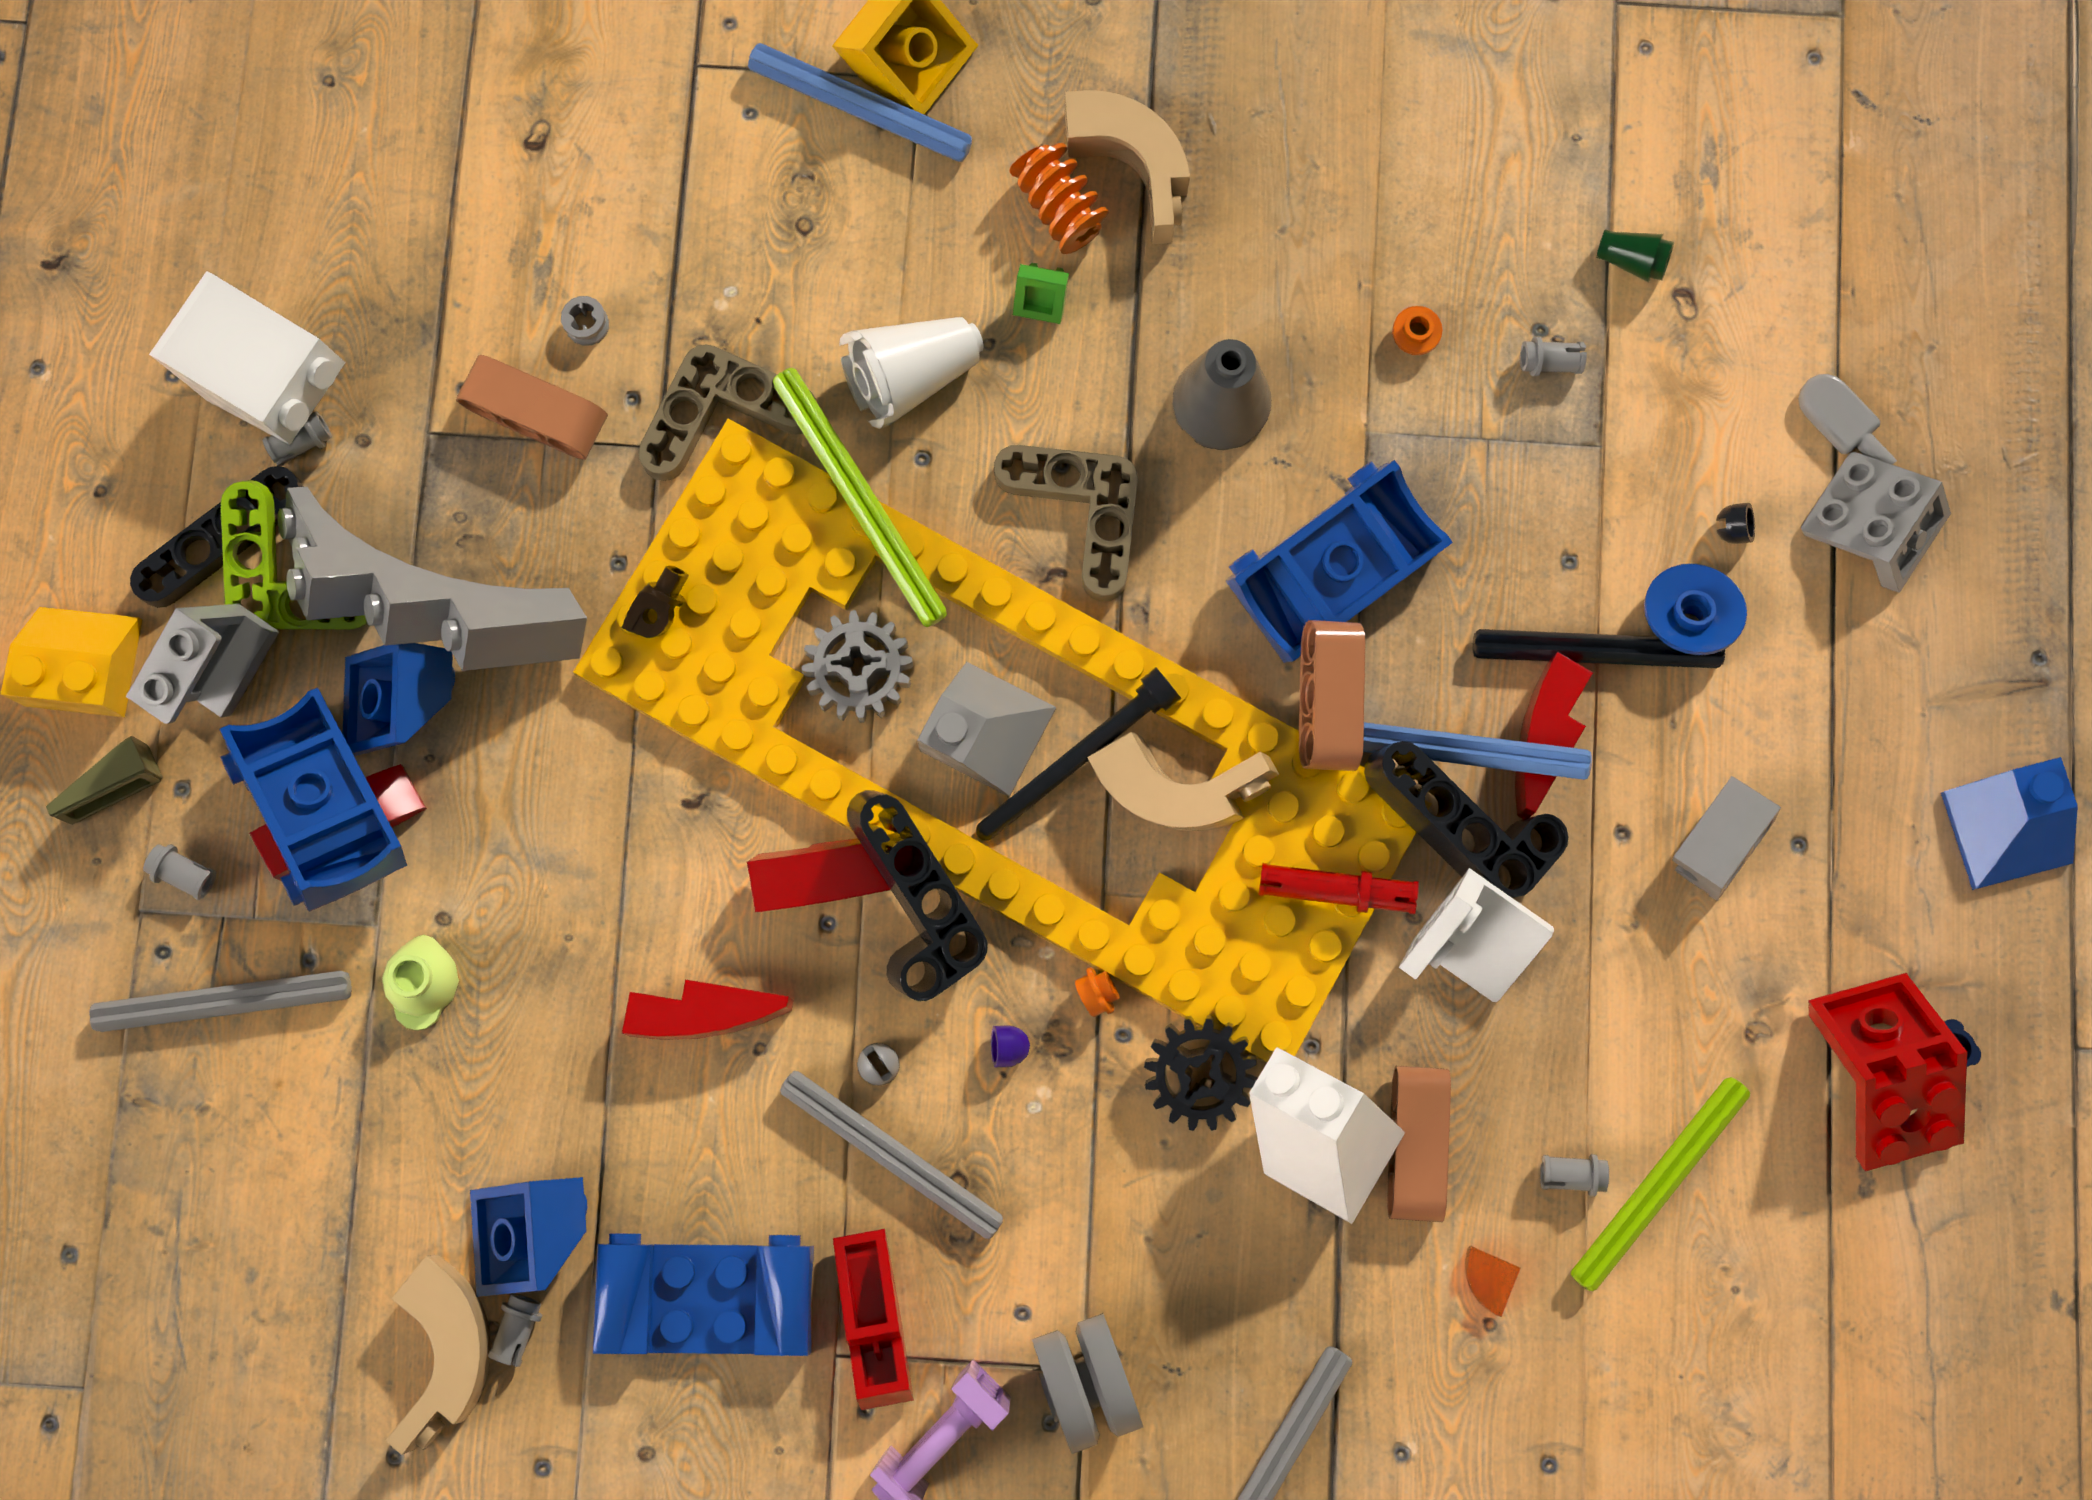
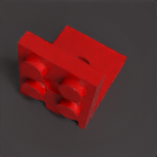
M1907 973L1808 1000L1809 1017L1856 1082V1159L1865 1172L1964 1144L1967 1051ZM1874 1024H1887L1892 1026V1028L1878 1030L1870 1026ZM1917 1109L1915 1113L1910 1115L1912 1110Z

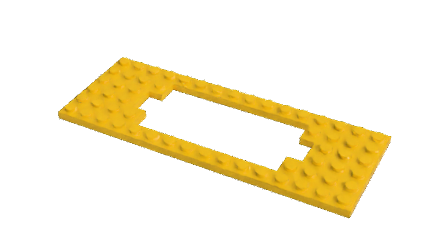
M728 418L574 669L573 673L575 676L852 832L853 830L847 820V808L856 794L865 790H875L896 798L903 805L955 889L1098 970L1106 971L1109 976L1184 1018L1191 1015L1195 1024L1203 1027L1207 1015L1213 1016L1214 1029L1219 1031L1228 1022L1232 1023L1233 1029L1230 1038L1235 1041L1246 1036L1249 1043L1243 1051L1256 1056L1257 1059L1266 1064L1276 1047L1295 1056L1369 921L1374 908H1368V912L1364 913L1357 912V906L1268 895L1259 896L1262 862L1269 865L1361 875V871L1372 872V877L1391 879L1416 831L1370 787L1366 781L1365 767L1360 765L1356 771L1303 768L1299 758V731L880 502L935 592L1130 700L1138 695L1136 689L1143 684L1140 679L1157 667L1182 699L1167 711L1161 708L1156 714L1226 752L1211 779L1259 752L1271 758L1279 775L1268 781L1271 788L1262 795L1247 802H1244L1241 797L1235 800L1245 818L1232 824L1196 891H1192L1159 872L1130 925H1127L777 729L806 678L804 674L773 658L809 595L811 592H814L847 610L876 560L883 564L884 562L827 472ZM666 566H675L689 575L679 593L684 597L685 601L682 606H675L673 623L667 632L658 637L646 638L621 628L626 614L639 592L648 582H657ZM650 609L648 619L652 623L656 622L657 613L655 610ZM1425 800L1426 808L1429 810L1432 803ZM874 805L871 808L874 817L868 823L881 827L887 835L895 833L884 828L878 817V814L884 809Z

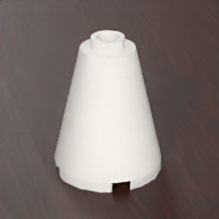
M962 317L853 330L843 334L839 346L848 343L849 355L841 357V364L853 398L860 411L870 408L876 418L868 422L878 429L891 425L979 362V352L983 351L984 348L981 334L976 325L973 323L968 324Z

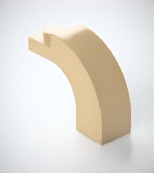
M1098 90L1065 92L1064 114L1068 158L1105 156L1118 159L1131 166L1142 178L1148 192L1152 244L1172 243L1174 226L1182 225L1181 197L1187 196L1190 180L1185 152L1173 130L1150 108L1124 95Z
M1133 732L1126 734L1087 757L1105 789L1127 810L1153 823L1186 831L1217 829L1245 818L1235 800L1241 797L1244 802H1247L1262 795L1271 788L1268 781L1279 775L1271 758L1259 752L1209 781L1199 784L1176 783L1160 769L1144 738Z
M440 1255L426 1256L391 1298L425 1329L431 1341L434 1354V1366L429 1385L420 1399L385 1440L401 1455L415 1450L417 1446L425 1450L443 1430L445 1424L439 1420L442 1416L453 1425L465 1421L481 1397L490 1369L491 1358L488 1357V1353L491 1350V1336L482 1303L465 1277Z

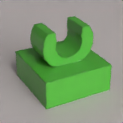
M1031 263L1029 266L1020 264L1016 282L1013 315L1061 324L1069 273H1065L1063 268L1058 267L1056 271L1039 268L1037 263Z

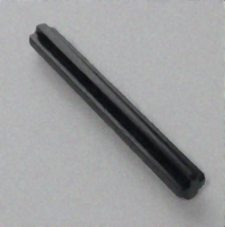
M1479 629L1474 633L1472 643L1474 657L1481 659L1549 661L1559 652L1576 663L1719 668L1724 664L1725 649L1709 655H1692L1671 648L1656 636Z

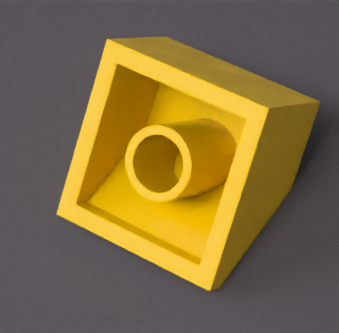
M868 0L832 47L863 82L888 99L925 115L978 47V44L941 0Z
M39 607L10 644L1 695L25 707L125 717L128 703L126 695L131 686L142 619L139 617Z

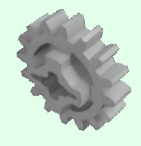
M856 610L850 611L849 623L842 624L835 615L830 617L833 629L827 633L825 630L817 627L814 633L820 642L819 645H805L804 648L805 654L814 662L802 665V672L804 676L816 677L815 680L806 686L811 696L823 693L819 701L820 708L825 712L835 704L837 706V717L842 721L848 716L849 711L856 712L860 723L865 722L867 710L874 709L880 718L884 717L883 703L888 700L892 704L899 705L901 698L896 691L897 687L910 688L911 686L910 678L901 672L913 668L912 657L899 655L908 648L906 638L893 640L892 638L896 632L895 624L889 622L882 629L879 628L878 616L873 612L869 615L866 622H860ZM865 636L880 642L889 653H885L884 650L875 651L866 643ZM846 640V643L836 654H828L839 641ZM854 658H863L866 666L862 668V675L853 676L850 667L854 664ZM888 678L880 690L870 695V689L879 679ZM826 680H831L832 683L841 682L849 689L850 697L836 692Z

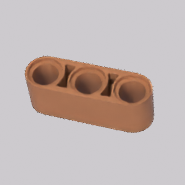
M485 355L477 356L456 397V401L471 412L582 460H586L608 417L606 411L593 402Z
M1308 620L1303 628L1300 661L1299 758L1302 767L1305 769L1356 771L1361 764L1364 743L1365 632L1361 623Z
M1397 1065L1394 1068L1390 1118L1405 1134L1389 1160L1387 1192L1389 1219L1443 1222L1445 1219L1451 1104V1076L1449 1069Z

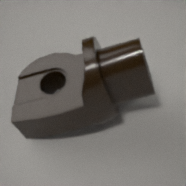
M666 566L657 582H648L631 604L621 628L646 638L658 637L667 632L673 623L675 606L680 607L685 601L684 597L679 593L689 575L675 566ZM650 609L655 610L657 613L655 623L648 619Z

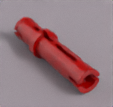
M1262 862L1259 896L1268 895L1357 906V912L1364 913L1368 912V908L1407 912L1415 915L1419 881L1410 882L1372 877V872L1361 871V875L1269 865Z

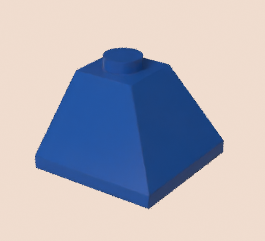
M407 643L382 645L345 657L342 734L354 756L404 744L451 700L452 689L455 684V670L452 666L453 653L451 651H447L442 647Z
M2061 757L2006 771L1941 792L1972 890L2073 864L2078 806Z
M583 1177L529 1181L470 1190L477 1297L547 1289L587 1231L586 1213L588 1205L584 1194Z

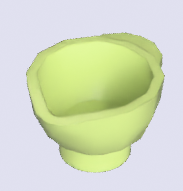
M421 935L414 937L402 946L387 961L382 976L385 997L394 1007L396 1019L404 1027L418 1031L428 1029L439 1020L442 1010L454 998L459 978L456 964L448 952L433 937Z

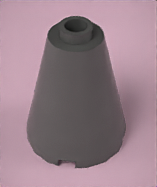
M1226 339L1214 344L1184 369L1176 382L1172 405L1176 422L1182 430L1184 429L1195 439L1196 443L1206 448L1223 451L1242 447L1261 431L1268 421L1272 399L1270 387L1253 351L1241 341Z

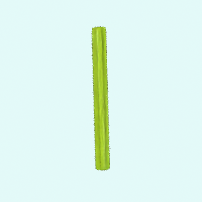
M788 368L777 374L773 378L774 388L919 620L925 627L937 624L947 616L946 607L801 376L794 368Z

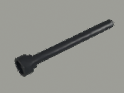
M1155 667L1140 679L1143 684L1136 689L1138 693L1136 697L983 819L976 827L977 836L985 841L994 838L1088 762L1087 757L1109 745L1151 710L1154 714L1161 708L1167 711L1182 699L1158 668Z

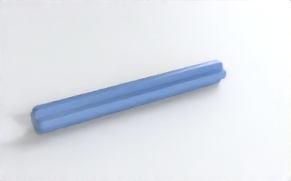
M762 43L757 44L750 53L748 68L755 73L955 161H963L970 151L972 145L970 134Z
M1364 722L1363 752L1374 753L1376 750L1393 743L1405 741L1419 747L1432 761L1583 780L1587 779L1591 772L1592 755L1586 749Z

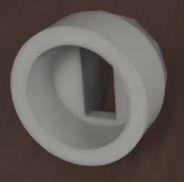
M874 1043L862 1050L858 1057L857 1067L859 1074L865 1081L872 1085L881 1086L895 1079L899 1072L900 1061L897 1053L890 1046L883 1043ZM873 1051H876L880 1061L889 1070L882 1077H880L867 1058Z

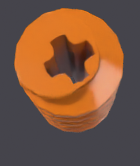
M1058 143L1051 147L1043 145L1027 151L1011 165L1009 172L1013 177L1019 178L1017 184L1022 192L1029 194L1028 201L1032 208L1039 209L1038 217L1045 225H1050L1048 232L1053 240L1060 241L1059 249L1061 253L1070 254L1086 246L1099 234L1102 227L1100 223L1107 217L1109 211L1106 207H1100L1093 211L1090 209L1098 199V194L1096 191L1080 194L1088 179L1085 175H1079L1074 178L1069 177L1078 164L1075 159H1068L1060 163L1059 159L1068 149L1065 143Z

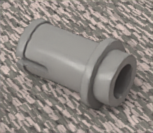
M1533 337L1531 341H1524L1520 350L1521 370L1529 371L1531 376H1539L1541 372H1572L1582 374L1586 365L1587 352L1580 353V351H1585L1586 345L1584 342H1543L1541 337Z
M316 411L309 416L306 424L300 429L290 445L272 435L263 438L262 441L271 459L277 466L281 467L286 462L316 446L323 449L326 447L325 441L332 438V434L322 416Z
M160 844L156 845L147 856L143 866V871L150 874L149 879L154 883L164 881L192 895L197 900L203 899L215 881L216 871L178 854L177 847L172 844L166 847Z
M1590 1154L1589 1159L1543 1155L1540 1167L1541 1188L1543 1190L1588 1191L1590 1197H1595L1597 1192H1607L1609 1184L1608 1161L1598 1160L1596 1154Z
M511 1294L509 1301L502 1303L501 1309L505 1313L492 1349L488 1353L489 1358L506 1365H511L512 1362L513 1366H521L522 1356L535 1321H541L543 1316L539 1313L541 1307L539 1301L523 1295Z

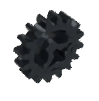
M1190 1015L1185 1017L1183 1031L1179 1032L1171 1023L1166 1026L1165 1032L1169 1039L1167 1043L1159 1039H1154L1151 1048L1160 1056L1159 1058H1147L1145 1060L1144 1068L1156 1072V1076L1146 1080L1145 1089L1159 1090L1160 1094L1155 1099L1153 1106L1155 1109H1159L1169 1105L1172 1108L1169 1122L1172 1124L1183 1115L1188 1117L1189 1130L1194 1131L1198 1125V1120L1206 1119L1207 1125L1212 1131L1217 1129L1218 1116L1221 1114L1230 1122L1236 1120L1237 1114L1233 1107L1235 1103L1244 1107L1250 1105V1097L1243 1091V1088H1252L1258 1079L1254 1075L1246 1073L1247 1069L1257 1065V1058L1253 1055L1243 1056L1242 1051L1249 1043L1246 1036L1235 1041L1230 1038L1233 1029L1232 1023L1228 1022L1219 1031L1214 1029L1213 1016L1207 1015L1203 1027H1196L1195 1021ZM1195 1039L1209 1040L1205 1047L1188 1050L1181 1045ZM1226 1051L1234 1061L1236 1081L1231 1079L1232 1076L1223 1070L1221 1060ZM1213 1054L1209 1073L1213 1080L1211 1081L1204 1077L1189 1091L1193 1073L1189 1065L1198 1068L1203 1062L1206 1063L1210 1055ZM1166 1064L1170 1066L1172 1071L1178 1074L1180 1087L1176 1094L1169 1086L1166 1076ZM1210 1096L1220 1100L1208 1106L1194 1105L1197 1099Z

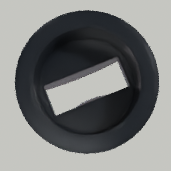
M1749 502L1729 505L1720 511L1716 521H1726V528L1716 531L1722 540L1733 544L1752 543L1754 541L1755 518L1752 505Z

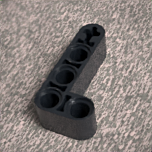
M1401 741L1376 750L1368 757L1365 763L1364 773L1370 787L1461 877L1470 868L1511 898L1524 896L1530 892L1568 846L1569 836L1566 826L1562 820L1550 814H1541L1516 821L1504 832L1413 743ZM1394 760L1398 763V766L1395 769L1397 777L1392 772L1396 765ZM1427 792L1432 794L1438 802L1439 807L1436 816L1432 815L1426 808L1425 796ZM1464 828L1473 835L1475 844L1472 852L1468 851L1463 845L1462 832ZM1533 828L1538 831L1542 839L1540 851L1531 842L1530 836ZM1501 864L1510 873L1511 880L1508 888L1503 886L1499 879L1498 873Z
M865 790L856 794L850 801L847 808V820L919 933L917 937L890 957L886 975L889 983L899 992L916 1001H928L978 967L985 959L988 942L980 926L903 805L896 798L875 790ZM874 805L884 809L878 814L884 828L895 833L887 835L881 827L868 823L874 817L871 810ZM909 846L913 853L911 865L906 870L898 872L894 865L896 853L901 848ZM937 889L940 895L938 907L933 912L924 914L922 910L924 896L928 891ZM964 932L966 935L965 948L961 953L951 956L949 952L951 939L955 934ZM917 962H923L925 973L922 980L913 986H908L906 980L909 968Z

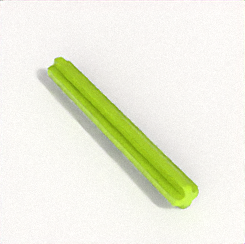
M1732 1077L1724 1079L1571 1270V1276L1583 1288L1589 1291L1597 1290L1749 1099L1750 1091L1745 1085Z

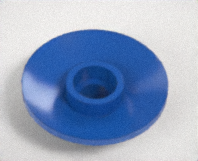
M1681 564L1664 570L1652 581L1644 600L1645 617L1654 634L1671 648L1692 655H1709L1728 648L1739 638L1747 620L1746 602L1737 585L1722 572L1705 565ZM1684 614H1693L1699 621L1691 620Z

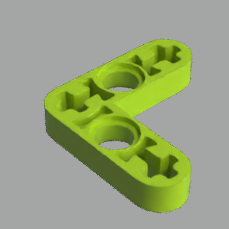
M253 480L236 482L226 488L221 498L225 605L240 604L242 599L249 598L250 582L239 584V577L250 578L262 575L263 583L252 584L253 599L262 601L263 605L262 610L254 612V614L275 629L350 630L368 624L365 615L355 616V619H352L350 616L330 618V620H307L296 617L290 610L287 581H277L275 508L272 493L265 485ZM246 490H248L249 497L251 499H258L259 503L258 509L251 510L249 513V525L260 524L261 532L249 531L237 534L236 526L247 525L246 509L238 508L236 502L237 498L245 497ZM245 540L255 542L262 551V561L254 569L246 568L238 560V547Z

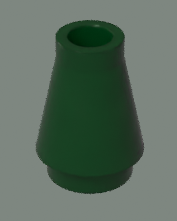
M1605 229L1596 258L1605 260L1647 282L1650 281V278L1662 281L1671 257L1674 242L1664 240V234L1614 232Z

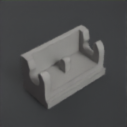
M1731 776L1673 856L1672 861L1678 864L1675 871L1708 893L1711 898L1718 901L1771 828L1781 807Z

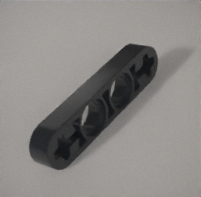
M280 466L269 467L251 479L265 485L272 495H274L271 487L276 482L286 486L284 488L286 493L287 488L304 487L302 482L290 470ZM246 490L245 497L237 498L238 508L246 509L249 512L258 509L250 502L252 499L248 495V490ZM273 496L276 527L278 526V511L285 508L286 498L280 501ZM221 502L142 560L133 569L130 576V586L138 598L150 606L157 608L167 607L178 601L223 567ZM260 524L249 526L244 532H261ZM196 540L208 541L210 545L209 557L200 564H189L186 560L188 546ZM251 540L243 541L238 547L237 556L255 542ZM171 559H174L175 563L187 572L184 576H180L174 571L175 568L168 563ZM155 573L164 577L162 584L165 588L159 593L150 589L152 582L149 578Z

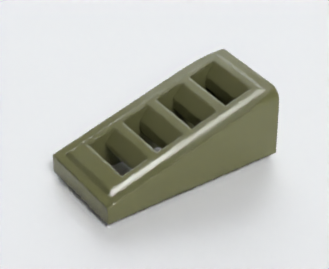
M130 736L51 801L46 808L50 816L73 825L161 782L163 776L149 746L141 740Z

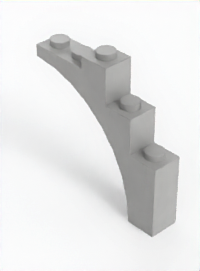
M308 487L287 488L285 508L278 511L279 532L283 539L289 540L295 563L294 569H289L287 572V590L290 599L298 601L307 620L365 615L368 625L375 626L384 646L442 640L444 648L453 653L462 671L580 659L587 617L569 588L525 589L491 586L450 578L412 566L373 548L344 529L320 506Z

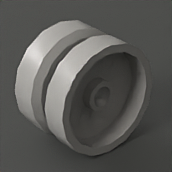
M1103 1313L1077 1323L1075 1332L1084 1357L1076 1360L1073 1359L1066 1336L1058 1330L1032 1339L1042 1369L1039 1378L1054 1421H1060L1072 1454L1098 1444L1100 1434L1092 1413L1094 1408L1102 1407L1108 1427L1117 1437L1144 1428Z

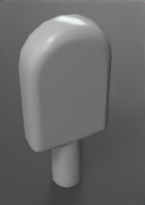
M1820 374L1810 378L1804 384L1798 398L1800 409L1841 454H1848L1856 447L1863 455L1892 465L1897 461L1872 434L1880 426L1879 418L1841 379L1830 374Z

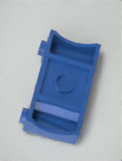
M1395 460L1378 468L1372 461L1347 478L1352 487L1345 492L1343 497L1289 537L1259 556L1252 549L1228 566L1233 575L1226 580L1227 584L1284 663L1293 662L1301 656V638L1303 628L1308 620L1347 622L1453 543L1449 536L1429 518L1418 504L1406 484L1400 466Z
M318 687L308 691L295 706L273 719L252 725H227L220 728L229 751L228 754L220 757L232 784L235 785L243 781L247 790L250 791L285 861L289 874L280 877L293 906L304 902L308 912L354 893L407 866L402 846Z
M609 1233V1244H597L593 1354L695 1353L808 1356L812 1352L811 1287L814 1246H800L801 1235H769L768 1245L641 1244V1234Z

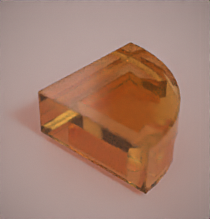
M1469 1246L1465 1258V1273L1469 1288L1476 1300L1486 1310L1498 1317H1502L1521 1268L1473 1246Z

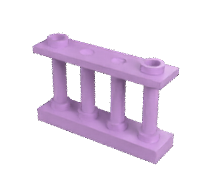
M974 1359L958 1374L951 1388L956 1394L952 1406L907 1454L902 1457L892 1445L883 1453L870 1474L877 1482L872 1491L879 1500H923L929 1485L923 1476L971 1426L977 1429L982 1422L993 1431L1008 1415L1011 1396Z

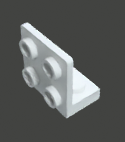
M1469 868L1415 936L1399 968L1414 979H1417L1428 964L1435 969L1441 965L1492 1002H1498L1553 935L1554 928Z

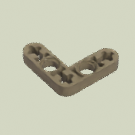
M705 344L691 349L684 357L641 441L638 451L639 460L647 474L660 481L672 480L681 474L718 402L786 433L794 435L803 434L794 418L793 420L788 419L786 408L773 402L775 393L773 378L777 374L715 346ZM709 360H712L718 373L716 375L707 374L704 377L700 388L707 397L703 398L694 391L700 379L695 367L698 364L706 366ZM749 378L759 379L765 385L764 393L755 401L741 399L737 395V390L742 381ZM688 384L692 389L685 388L684 386ZM682 401L693 402L698 407V415L694 421L682 425L671 419V412L676 404ZM772 403V410L767 411L768 407ZM664 427L674 435L685 438L684 441H680L678 437L674 436L669 447L674 459L672 462L663 460L660 466H656V461L651 453L654 450L662 452L669 441L666 431H662Z
M1010 445L1002 449L994 462V474L998 486L1006 493L1090 503L1082 567V586L1086 594L1092 599L1103 602L1117 598L1124 591L1128 573L1138 483L1137 470L1133 463L1127 458L1116 455L1026 445ZM1019 459L1022 460L1024 469L1038 471V461H1046L1043 469L1044 485L1036 484L1037 473H1021L1020 480L1014 481L1010 479L1009 471L1002 469L1003 467H1011L1013 460ZM1065 463L1075 466L1080 473L1079 481L1071 487L1058 486L1051 477L1052 471L1056 466ZM1112 470L1121 471V479L1129 481V484L1123 483L1120 485L1117 505L1108 504L1109 482L1101 481V478H1109ZM1097 501H1101L1105 504L1098 506ZM1128 504V508L1125 509L1119 505ZM1112 516L1120 520L1124 526L1122 536L1114 541H1106L1100 538L1095 531V526L1100 519ZM1094 548L1100 552L1092 554L1091 550ZM1102 552H1123L1122 557L1116 554H1112L1110 573L1119 579L1110 580L1108 588L1098 587V579L1090 577V574L1099 573Z

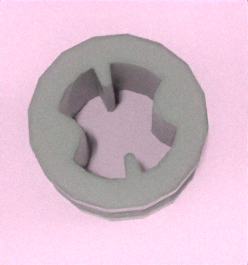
M578 296L573 298L564 306L561 312L563 328L568 336L577 344L589 346L599 343L609 330V319L602 305L592 297ZM587 311H591L595 324L587 329L586 325H583V330H578L579 326L575 321V317L579 313H583L586 317Z

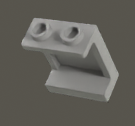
M240 604L176 608L126 697L165 724L175 722L185 703L191 701H198L219 717L231 716L279 631Z

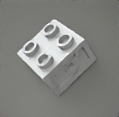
M1851 452L1802 524L1801 529L1807 537L1872 560L1881 586L1900 593L1951 515L1941 481L1857 452Z

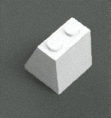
M206 271L149 354L208 402L289 445L300 429L306 424L309 416L346 363L319 338Z
M1276 1047L1249 1092L1264 1174L1352 1224L1405 1132L1364 1093Z

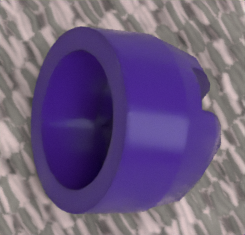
M993 1026L991 1054L994 1067H1013L1021 1063L1029 1053L1030 1042L1028 1036L1015 1026Z

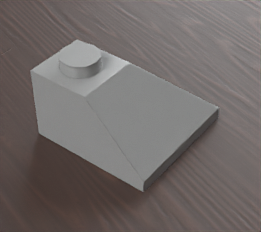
M966 662L942 693L917 739L919 750L1010 797L1056 707Z

